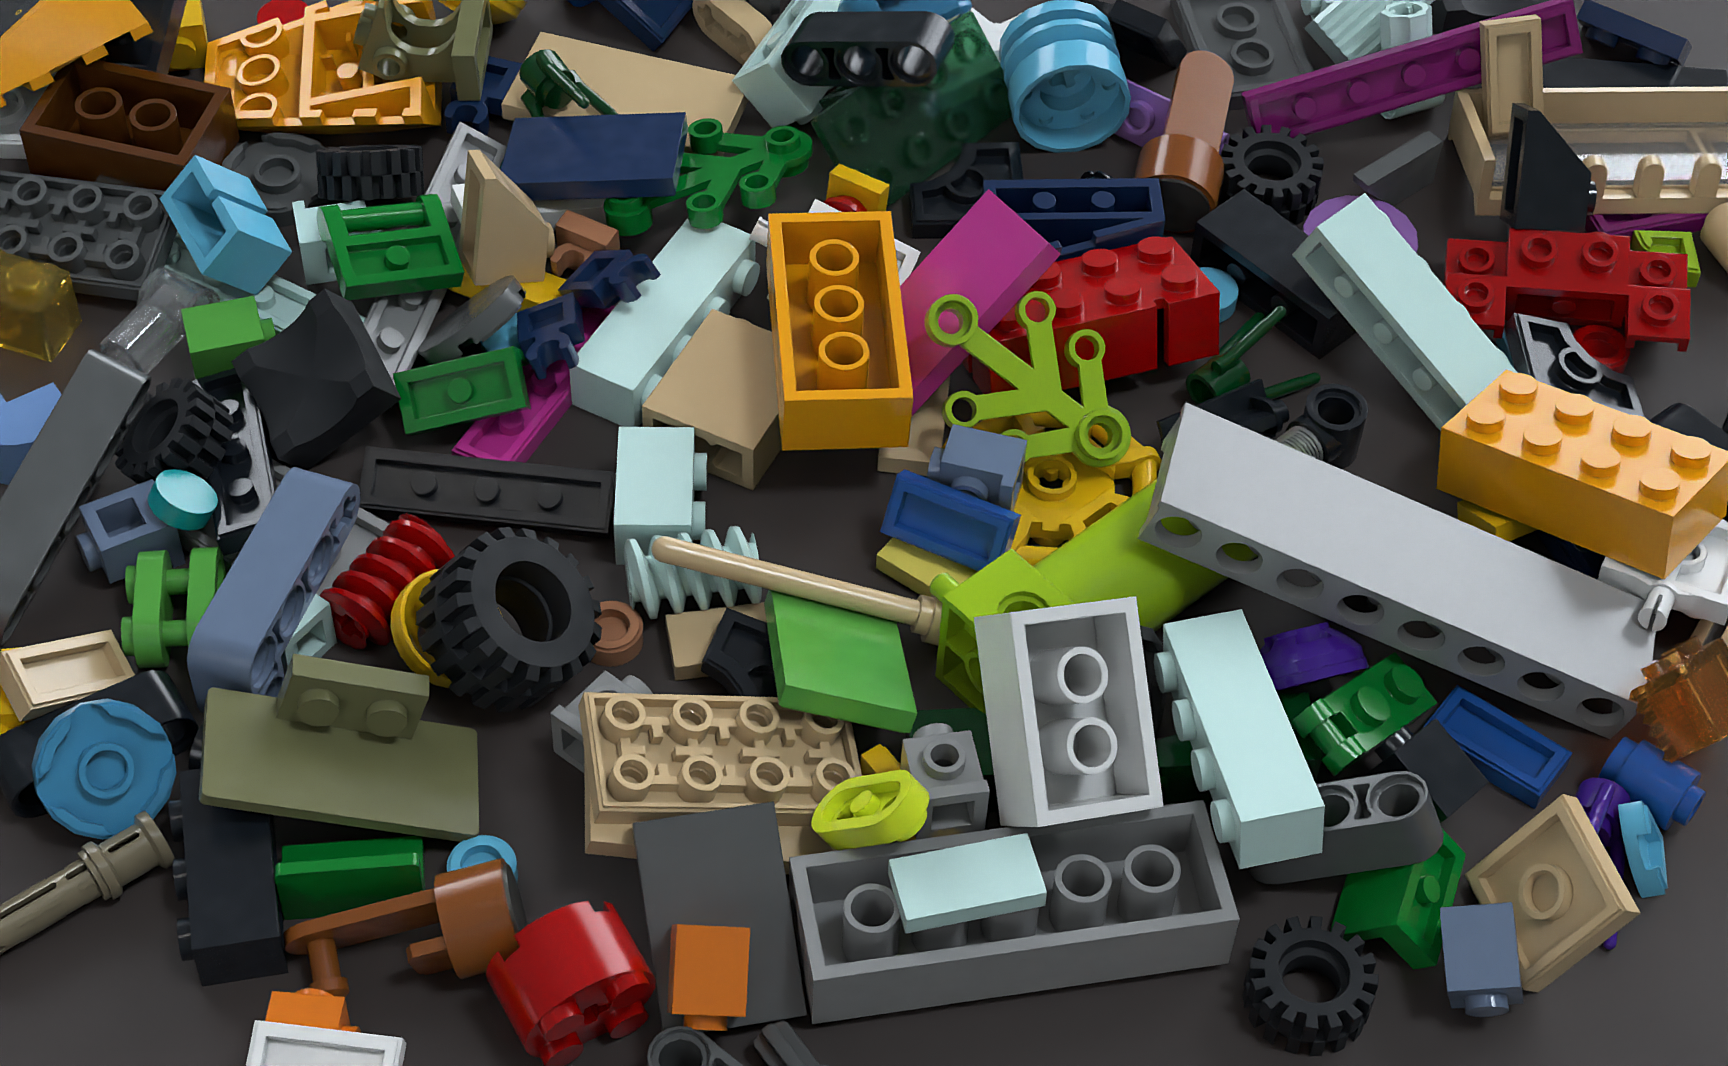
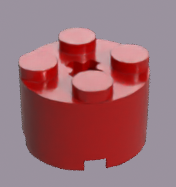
M583 901L561 907L536 919L514 935L520 948L510 955L505 962L499 951H497L486 969V978L526 1052L533 1057L540 1058L544 1066H565L571 1063L583 1052L584 1043L606 1032L609 1033L611 1038H621L636 1031L648 1020L649 1015L644 1005L651 997L656 986V979L617 910L612 903L605 901L603 903V911L595 912L589 901Z

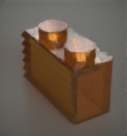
M1694 636L1661 653L1662 657L1640 668L1646 680L1631 690L1629 700L1638 702L1636 712L1644 714L1642 724L1651 726L1649 736L1657 738L1656 748L1665 751L1662 760L1671 763L1722 740L1728 735V647L1722 637L1702 646L1698 637Z

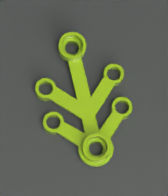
M1032 291L1019 299L1015 306V318L1018 324L1026 329L1031 366L978 327V312L974 304L966 297L958 294H949L942 296L931 304L925 314L924 325L928 336L933 342L949 348L959 345L1017 389L975 395L969 391H958L950 395L942 406V417L949 427L952 428V425L955 424L970 428L980 420L1046 411L1067 428L1027 435L1019 429H1009L1000 433L1001 435L1027 440L1025 463L1029 458L1073 452L1082 463L1088 466L1106 467L1118 462L1126 454L1131 442V430L1125 416L1119 410L1108 406L1101 362L1105 354V342L1098 332L1091 329L1079 330L1072 334L1064 345V354L1067 361L1072 366L1078 368L1080 405L1062 391L1052 328L1056 306L1048 294L1042 291ZM1029 300L1039 301L1044 306L1045 317L1041 322H1034L1027 317L1025 306ZM942 312H952L957 316L959 329L956 333L948 334L940 328L938 319ZM1079 338H1086L1092 342L1094 355L1090 360H1083L1076 354L1075 344ZM957 399L966 400L972 407V417L967 422H961L953 416L952 405ZM1093 425H1099L1107 432V443L1102 448L1093 446L1089 441L1088 432Z

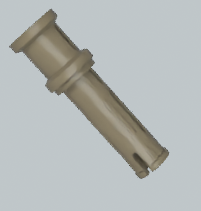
M145 810L134 816L133 825L99 845L92 841L81 847L82 850L76 853L78 860L0 904V955L100 896L104 901L109 898L112 900L123 894L122 886L160 865L164 869L172 866L173 859H175L173 853L150 815Z

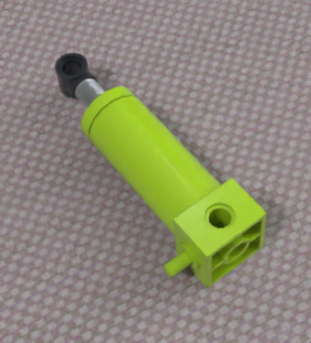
M1323 384L1314 388L1307 396L1304 413L1289 423L1286 432L1275 439V441L1337 468L1344 469L1350 466L1357 457L1368 414L1366 400L1358 391L1341 384ZM1155 479L1033 566L1011 548L961 584L948 573L937 575L930 584V593L942 603L935 676L970 708H976L986 714L974 617L1136 596L1140 626L1152 628L1155 632L1163 624L1169 622L1228 577L1138 539L1140 528L1148 517L1157 479ZM1166 517L1161 519L1162 525L1168 531L1177 535H1192L1199 531L1187 519L1182 517ZM1228 543L1222 545L1225 554L1238 561H1251L1258 556L1246 544Z

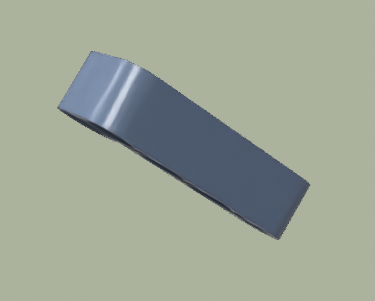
M296 467L291 468L286 473L191 637L187 654V667L200 713H204L207 692L213 687L272 697L278 696L285 677L281 656L356 521L360 505V489L357 484Z

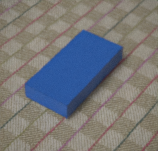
M904 469L896 476L880 532L979 571L1011 549L1021 514Z
M1456 685L1424 725L1425 727L1436 718L1490 783L1534 809L1566 769L1572 756L1571 751L1459 685Z

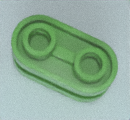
M220 547L192 548L189 568L172 569L171 558L167 550L141 551L138 553L136 565H127L125 587L128 603L133 604L132 616L122 618L121 641L124 655L135 656L139 669L168 667L171 647H189L196 626L226 577L224 558ZM188 594L186 619L173 620L174 595Z

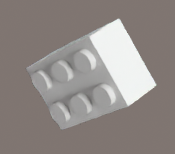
M1136 596L974 617L1000 825L1042 827L1164 807Z

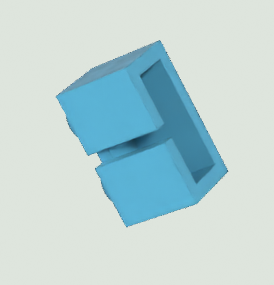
M197 155L193 156L159 198L202 275L257 295L292 253L273 218L265 215L268 210L250 179Z

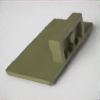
M293 653L277 697L215 687L208 690L204 707L199 801L204 805L462 842L463 840L477 837L479 833L477 732L472 728L420 720L429 699L428 675Z

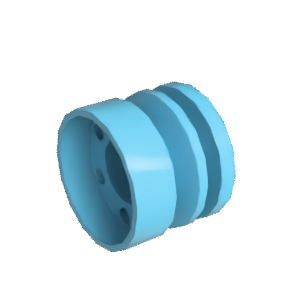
M1054 0L1031 7L1010 22L1000 38L999 61L1003 70L1004 82L1008 88V100L1013 122L1020 137L1035 148L1061 153L1081 151L1095 146L1118 131L1129 114L1131 95L1124 70L1120 63V54L1116 46L1115 35L1108 17L1091 4L1076 0Z

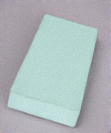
M1028 833L890 859L888 862V876L906 934L1042 907L1046 904L1047 890Z

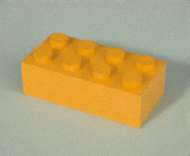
M891 211L768 214L766 268L782 451L908 447L913 407V389Z
M1505 370L1441 427L1436 489L1665 580L1726 516L1728 505V451L1710 445L1704 439L1686 436L1653 424L1642 416L1629 415L1593 402L1587 396L1572 394L1539 382L1530 375Z

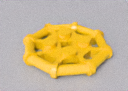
M1045 411L982 420L971 428L997 434L1009 429H1019L1027 435L1045 432V428L1049 427L1060 429L1067 427ZM1093 425L1088 432L1089 441L1093 446L1102 448L1092 440V437L1105 446L1108 439L1107 432L1103 427ZM1131 436L1130 446L1126 454L1118 462L1106 467L1088 466L1082 463L1073 452L1029 458L1024 464L1023 481L1014 508V512L1021 514L1011 548L1031 566L1041 561L1058 549L1054 546L1062 544L1065 540L1069 541L1130 498L1115 493V479L1129 478L1132 481V496L1157 479V471L1160 469L1162 460L1156 449L1151 446H1143ZM947 440L945 441L944 445L942 446V448H944V449H945ZM1043 477L1050 482L1059 478L1063 480L1062 487L1057 489L1043 487L1040 485L1039 478ZM1029 538H1032L1033 541L1041 546H1027Z

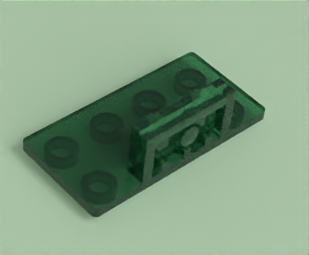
M971 11L962 13L949 22L955 33V43L935 78L927 85L919 87L839 86L819 100L824 111L816 115L811 123L834 166L836 167L840 163L889 184L887 207L909 192L910 183L924 181L961 153L963 143L977 142L1012 116L1008 100V88L1004 82L1000 62L974 13Z

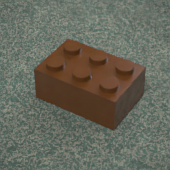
M82 56L57 71L53 77L54 82L48 85L19 129L31 174L162 191L168 189L194 155L222 166L223 160L235 148L240 139L231 88L96 60L86 65Z

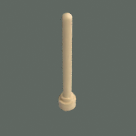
M668 536L659 537L652 544V555L659 562L910 625L912 633L921 635L922 642L938 646L942 603L934 595H931V597L920 595L917 600Z

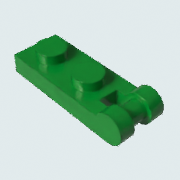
M1394 652L1325 698L1315 701L1295 717L1290 724L1303 739L1309 736L1326 755L1321 760L1322 763L1335 777L1376 749L1404 725L1408 727L1421 718L1438 702L1424 687L1420 676Z

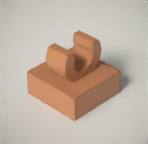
M567 209L555 224L558 247L554 249V254L550 257L551 271L553 275L560 277L566 268L576 271L594 251L620 250L619 231Z

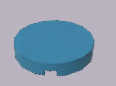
M108 698L79 703L55 717L38 740L32 762L35 793L48 814L74 834L97 839L111 838L133 825L134 816L144 810L154 819L170 798L176 776L175 756L172 753L171 743L160 723L134 704Z

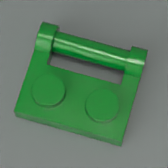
M437 194L417 196L416 202L348 210H341L338 205L318 207L317 225L321 240L326 243L342 298L356 300L461 287L465 272L441 200ZM418 225H419V227H420V228L402 229V230L385 231V232H377V233H368V234H359V235H351V236H349V233L375 231V230L392 229V228H401V227L418 226Z

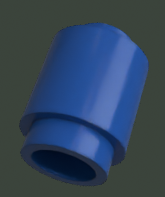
M1626 736L1622 738L1608 757L1598 778H1605L1622 786L1629 794L1631 802L1642 800L1644 805L1648 806L1657 826L1665 831L1671 827L1674 821L1686 826L1695 815L1706 795V791L1697 787L1702 773L1645 739L1638 744Z

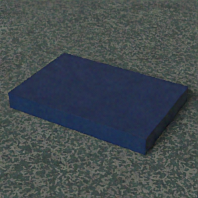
M686 112L515 118L501 171L532 201L675 196L688 133Z

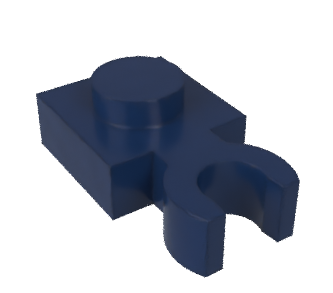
M488 56L481 101H458L456 84L453 82L450 87L451 103L447 105L444 112L447 133L453 134L459 122H473V129L487 136L490 130L488 114L502 116L501 104L523 63Z
M630 249L594 251L558 291L562 296L573 292L580 308L606 309L615 305L621 299L626 303L638 300L642 295L636 286L645 280H655L661 274L646 254L634 256Z
M573 292L517 312L518 343L538 380L546 378L547 367L558 360H565L569 369L578 365L579 356L574 346L584 342L585 337L582 310Z

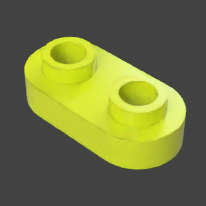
M895 770L849 778L835 786L821 800L814 811L811 826L835 850L882 845L894 841L902 842L914 836L924 825L927 819L926 809L930 799L929 792L906 770Z

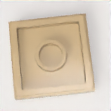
M1565 794L1559 796L1464 874L1480 905L1512 902L1516 922L1522 988L1526 991L1539 993L1641 914L1578 798Z

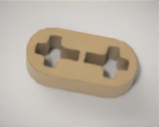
M693 0L692 3L693 14L701 30L742 65L745 64L772 27L768 19L745 0Z

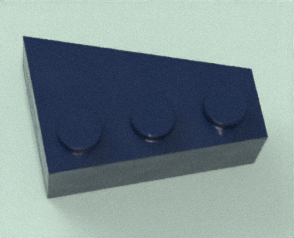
M1159 178L983 180L982 196L988 189L992 191L1061 254L1055 262L1082 256L1085 252L1093 249L1111 250L1138 244L1141 240L1148 237H1163L1165 214Z

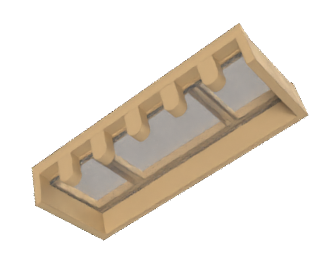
M1728 86L1543 88L1544 116L1592 173L1591 180L1595 182L1597 189L1596 206L1592 215L1709 213L1718 205L1728 202ZM1482 88L1455 91L1447 136L1448 140H1453L1473 190L1475 216H1500L1509 134L1490 137L1485 134L1483 129Z

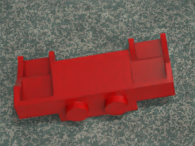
M1509 228L1507 242L1448 238L1443 285L1456 301L1467 309L1470 317L1480 329L1493 330V338L1502 339L1505 320H1509L1513 313L1563 322L1568 325H1603L1610 328H1621L1625 313V348H1634L1635 341L1638 340L1677 343V351L1687 352L1690 341L1691 289H1687L1688 254L1630 250V236L1609 235L1604 232L1574 233Z

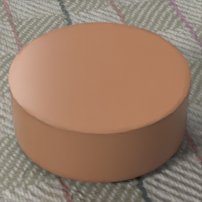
M619 601L600 602L602 615L594 621L602 627L601 640L593 645L597 652L591 662L608 667L628 663L639 654L643 647L642 618L635 609H632V606Z

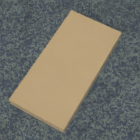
M540 32L526 57L527 59L539 50L550 49L555 51L568 69L575 70L583 82L614 108L618 114L686 112L688 127L697 120L711 118L721 122L723 133L733 134L749 101L732 81L736 76L734 74ZM519 72L501 104L503 119L514 121L515 118L531 117L530 112L520 99L527 88L520 80ZM573 100L560 109H550L548 106L542 108L545 117L601 115L591 105L583 109ZM687 133L684 153L697 154L690 148L689 134ZM717 151L716 153L707 155L723 156L724 152Z
M583 692L578 705L594 824H632L774 801L778 826H811L814 811L829 791L849 778L862 776L851 722L783 708L778 703V697Z

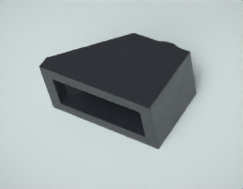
M1512 103L1500 219L1515 229L1585 232L1586 217L1593 214L1597 199L1596 184L1591 180V171L1541 111L1525 103Z

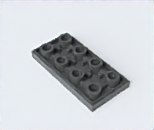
M0 170V283L151 303L177 234L175 225L159 199L165 191Z

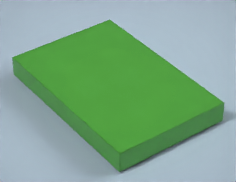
M768 590L764 607L779 705L783 708L899 733H910L917 716V710L897 622Z

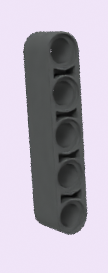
M90 349L81 360L0 499V645H4L16 629L79 518V506L87 504L137 416L151 385V376L94 349Z

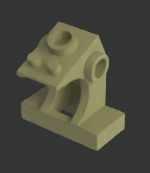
M373 0L376 1L375 5L365 3L353 40L354 44L363 46L358 69L392 82L422 76L424 82H455L458 101H481L493 33L489 0H462L453 13L445 18L435 20L417 18L412 9L399 4L397 0ZM394 22L400 23V24H402V25H404V26H397V25H394L393 23H394Z

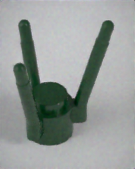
M550 49L539 50L530 55L521 65L519 76L527 90L520 99L530 112L531 117H545L542 110L544 106H548L550 109H560L572 100L583 109L591 105L601 115L618 114L614 108L583 82L575 70H569L555 51Z
M1276 307L1266 317L1262 312L1255 313L1219 349V355L1212 356L1204 365L1187 376V390L1196 405L1250 383L1249 370L1240 358L1286 315L1285 307ZM1313 372L1266 387V396L1273 400L1319 383L1321 376L1319 373Z

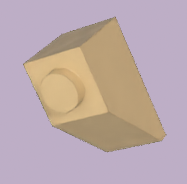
M468 150L458 254L475 286L491 285L510 275H513L519 283L544 281L546 258L553 256L555 249L552 225L544 221L533 201L480 150Z

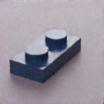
M1584 0L1576 17L1583 27L1588 28L1585 34L1586 38L1612 49L1616 48L1618 41L1638 49L1635 57L1648 64L1668 65L1669 62L1683 66L1692 49V45L1684 37L1592 0Z

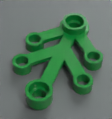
M705 118L697 120L688 127L690 148L697 154H683L680 173L685 174L679 176L676 195L668 197L607 198L603 204L606 224L617 229L619 236H633L643 233L653 223V208L691 195L686 201L690 225L698 229L713 228L723 221V209L738 182L741 201L745 207L751 209L766 208L776 201V188L782 178L798 175L808 167V159L813 153L812 139L805 132L799 131L792 126L774 127L764 136L723 133L722 124L716 119ZM718 151L734 153L738 155L733 157H723L707 154H713Z

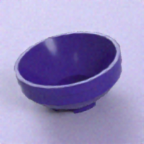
M1328 622L1264 638L1265 644L1260 650L1276 691L1369 668L1361 645L1347 635L1330 628Z

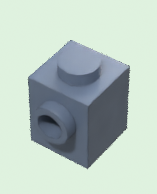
M1512 902L1441 907L1440 919L1446 985L1451 1008H1465V1014L1469 1016L1492 1017L1508 1013L1509 1005L1524 1004L1516 922Z

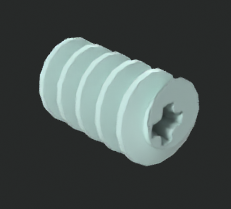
M730 526L724 546L721 545L714 530L705 529L702 533L699 545L759 560L754 533L751 534L750 542L748 543L740 527ZM678 533L676 539L693 543L688 533ZM660 535L652 536L648 554L645 556L636 539L626 540L624 561L630 606L634 610L635 603L642 602L650 619L657 618L661 599H668L676 614L684 611L687 596L690 595L694 596L700 610L709 609L714 592L720 593L726 607L735 606L738 589H745L752 604L760 603L761 587L657 561L652 555L651 547L657 538L662 537Z

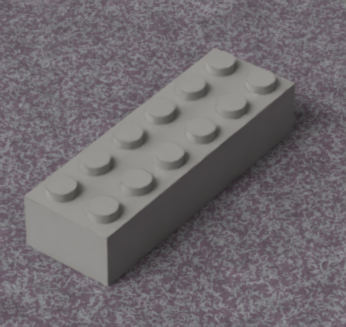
M1204 800L1164 805V807L1042 827L1012 826L789 857V902L812 1024L1228 964L1240 920ZM1028 833L1047 890L1045 906L905 933L888 876V862L890 859Z

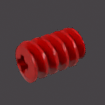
M408 513L399 515V520L392 521L385 528L382 537L375 538L369 544L365 554L358 555L349 566V571L341 572L332 583V588L324 589L319 596L330 603L335 634L343 644L354 649H364L367 646V639L377 645L386 646L393 638L390 628L391 612L394 602L401 591L422 573L440 569L455 557L442 536L426 521Z

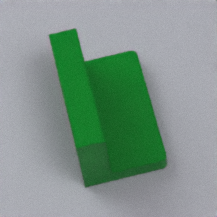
M511 346L393 373L395 386L401 397L399 405L405 433L413 436L531 409L522 366L529 365V362H527L523 351Z
M1442 828L1444 833L1442 845L1436 854L1426 861L1411 865L1347 874L1332 927L1335 921L1346 926L1343 939L1347 942L1356 934L1362 940L1382 937L1413 970L1437 966L1443 943L1440 908L1453 906L1466 853Z
M406 836L282 846V863L275 865V882L284 920L319 918L426 890L423 837Z

